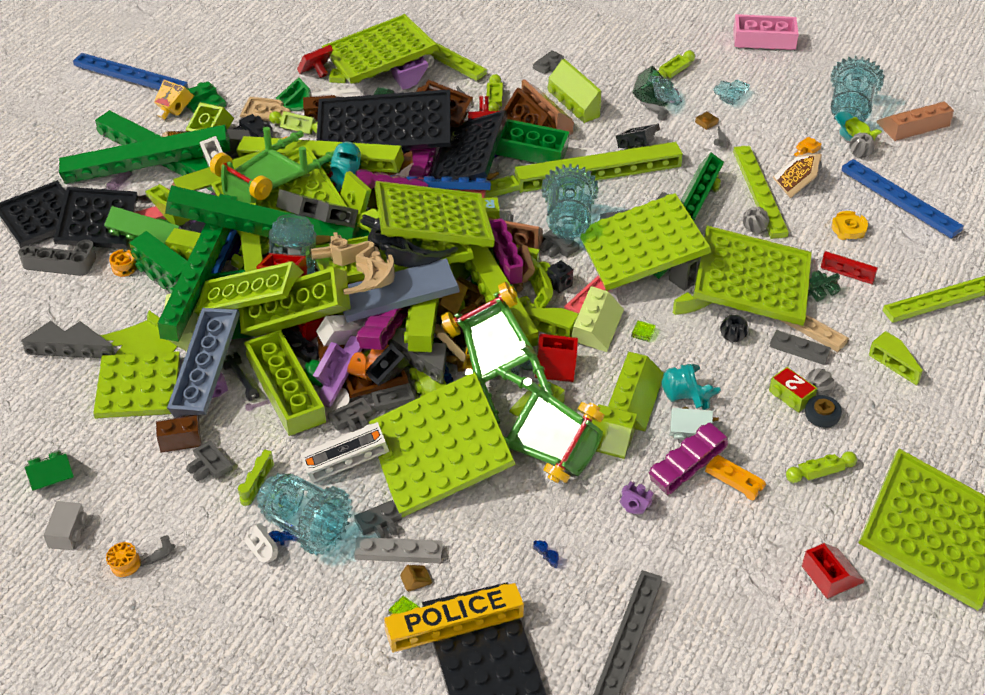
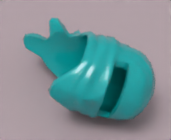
M352 142L338 144L331 158L330 168L333 175L329 179L332 183H336L335 188L337 192L342 188L345 173L351 171L356 174L361 165L360 149Z
M681 364L680 369L676 367L668 368L663 374L661 383L667 398L671 402L684 398L693 399L695 407L697 409L702 407L703 410L710 408V398L719 394L721 389L720 387L713 388L710 384L703 387L698 385L695 372L700 370V366L696 364Z

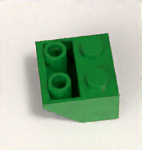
M61 450L48 453V458L41 460L39 456L27 460L28 464L24 465L32 491L74 477L66 452L61 453Z

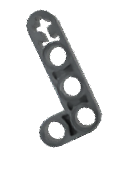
M90 240L78 242L74 251L36 246H24L18 251L23 268L32 271L83 276L90 272L96 260L93 242Z

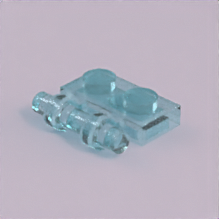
M657 75L650 76L649 81L654 85L655 96L658 100L677 106L682 103L678 90L673 88V82L667 78L662 79Z

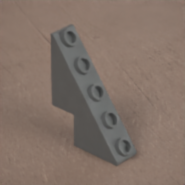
M281 189L279 190L276 207L297 215L355 228L359 211Z
M49 321L21 340L27 355L101 358L102 355H115L113 345L81 321L66 331L52 321Z
M397 328L394 336L389 339L388 345L392 344L405 355L409 364L418 371H422L432 380L443 384L447 359L446 343H433L432 352L408 351V343H404L406 328Z

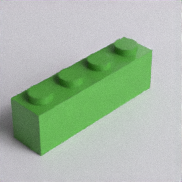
M114 206L111 207L104 225L110 234L115 236L121 234L131 241L143 232L148 231L164 244L174 228L181 229L178 225Z

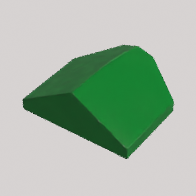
M298 77L276 99L281 100L283 106L290 111H301L304 109L303 97H310L311 90Z

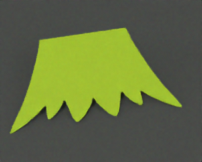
M150 310L147 313L146 321L122 330L100 335L106 341H113L110 343L113 346L122 345L115 355L173 352L178 347L168 340L160 339L157 324L160 317Z

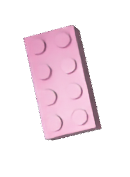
M735 14L733 27L734 47L796 50L798 40L797 18Z

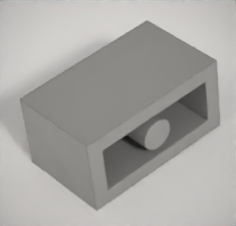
M56 501L43 535L48 548L74 550L76 542L80 540L82 525H85L87 521V513L84 512L82 503Z

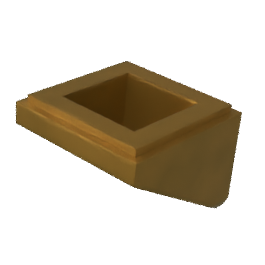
M406 565L400 574L406 591H413L432 584L428 571L423 565Z

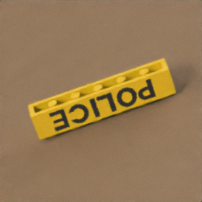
M516 583L503 584L497 588L481 590L471 595L458 596L452 600L440 601L433 605L422 608L417 607L411 611L394 613L384 617L385 632L391 651L394 653L524 617V603Z

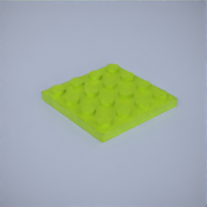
M180 352L102 355L93 411L94 418L171 414L167 407L179 375Z

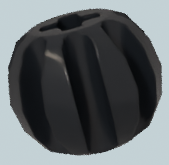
M736 314L729 315L722 321L720 331L725 340L733 343L742 341L747 336L749 327L744 317Z

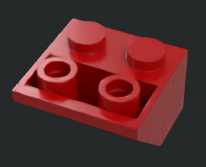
M539 334L537 358L540 365L544 367L543 372L546 379L574 382L578 338Z
M822 543L805 551L802 568L826 599L864 583V579L839 548Z

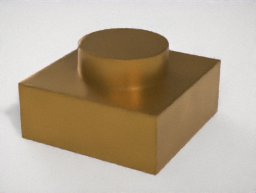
M706 111L696 117L695 123L708 130L717 125L719 119Z

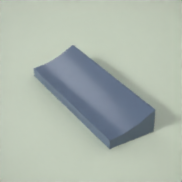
M446 258L430 264L395 272L394 281L387 286L349 294L351 309L343 311V314L348 323L458 293L459 286ZM363 281L349 284L348 288L356 287Z
M202 308L167 407L174 418L186 415L207 414L240 316L238 310Z

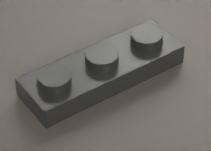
M779 330L775 331L769 346L825 365L831 351V347Z

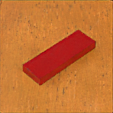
M827 251L823 254L820 267L872 285L878 267Z

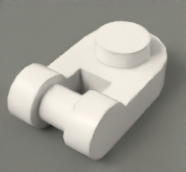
M154 181L150 186L143 187V184L133 185V189H130V191H136L138 196L146 195L145 191L160 183Z
M258 523L253 529V534L248 535L245 539V543L261 562H272L278 555V547L267 533V528Z

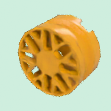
M121 249L110 255L109 261L114 275L126 277L137 270L135 258L130 250L123 251Z
M120 542L115 544L106 554V561L112 573L118 577L130 576L140 567L141 559L135 546L131 543Z

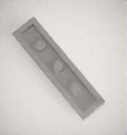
M357 537L354 558L355 560L441 564L443 541Z

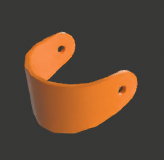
M371 349L367 357L361 352L354 353L348 364L347 372L371 381L366 374V369L385 349Z

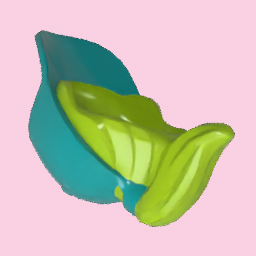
M846 111L839 112L835 116L841 126L839 130L840 135L848 141L858 133H867L873 137V140L882 133L879 129L871 131L866 123L860 121L857 117H853Z

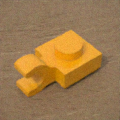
M807 137L796 146L798 151L794 155L797 157L806 153L814 154L821 149L822 144L813 138Z

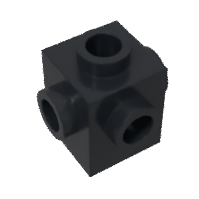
M562 260L552 264L547 270L552 287L558 293L573 286L574 269Z

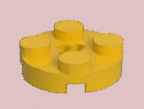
M841 211L836 214L835 218L833 217L831 227L841 240L862 239L865 237L868 228L867 219L862 215L860 217L855 215L856 212Z

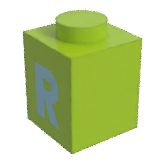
M498 197L483 198L488 218L500 219Z

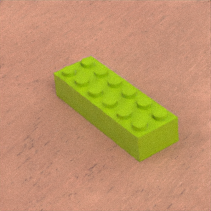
M331 267L305 275L295 281L288 298L239 308L241 333L257 337L350 310L349 294L344 295L343 289H348L347 272Z
M281 330L244 342L247 359L288 436L326 423L324 405Z

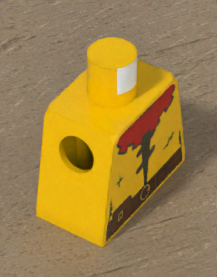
M164 80L154 100V103L160 108L157 116L163 120H166L169 113L178 116L194 95L185 87Z

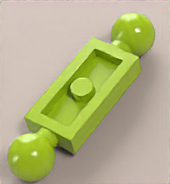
M688 50L683 56L678 54L660 66L659 70L654 73L655 81L663 82L666 77L672 78L689 67L690 63L695 60V53Z
M493 74L490 76L489 82H487L486 96H489V111H500V107H502L503 83H501V77L498 74Z
M273 111L269 115L271 123L279 124L281 122V128L297 132L301 130L303 133L312 135L314 130L317 134L315 118L286 111L283 112V116L277 111Z
M851 451L843 453L841 458L835 454H829L819 459H811L798 464V467H790L786 471V478L791 483H798L802 477L812 480L844 471L845 467H854L858 459L856 454Z

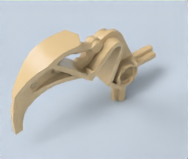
M335 232L333 233L334 236H330L331 243H329L328 247L311 249L312 260L331 257L333 263L340 266L356 262L357 271L365 275L364 281L356 287L343 289L344 295L381 288L394 281L395 269L392 255H388L387 263H385L381 258L379 249L371 241L348 244L346 239H343L341 235Z

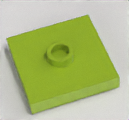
M348 171L345 173L340 196L347 207L359 210L358 214L366 212L371 189L354 173Z

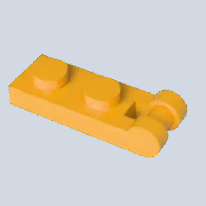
M720 455L715 456L705 469L706 473L744 493L749 500H755L758 492L762 491L766 486L763 479Z

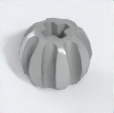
M867 133L855 134L849 144L851 153L863 158L869 156L875 147L873 137Z
M751 207L745 211L742 218L744 227L752 233H759L765 230L769 223L768 213L761 207Z
M818 368L811 370L806 376L805 380L817 388L816 396H827L832 392L834 379L830 372Z

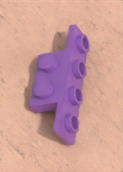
M350 336L344 349L337 343L331 342L313 374V377L323 384L318 396L325 407L330 408L349 375L347 367L354 353L361 352L363 349L360 348L356 336Z

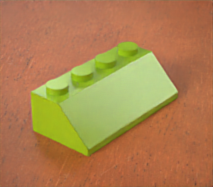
M562 59L548 78L547 89L549 93L583 123L599 118L602 90L566 59Z
M628 351L608 407L637 414L636 430L645 432L661 387L663 371L648 356Z

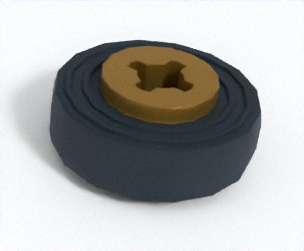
M825 395L812 397L805 407L806 418L818 427H832L839 422L842 415L839 402Z

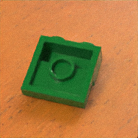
M209 81L199 82L193 88H186L194 95L186 105L193 113L196 111L199 103L226 107V101L217 94L216 87Z

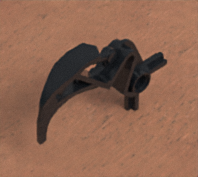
M364 214L360 220L362 225L372 228L368 235V241L373 242L374 246L379 250H386L387 260L388 255H392L394 264L398 266L418 267L436 262L458 251L457 247L444 251L422 249L404 237H387L382 235L379 217L376 219Z

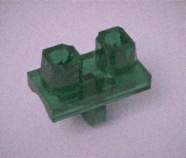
M819 270L812 272V278L809 279L811 284L808 296L812 295L819 302L827 296L824 291L826 289L831 296L838 294L841 290L837 282L840 279L839 274L836 273L827 277L826 273H821Z

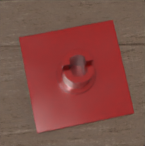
M331 45L303 55L297 67L299 74L315 68L320 78L327 76L328 72L324 64L327 63L333 51Z
M479 96V111L468 112V120L499 111H489V96H485V104H483V96Z

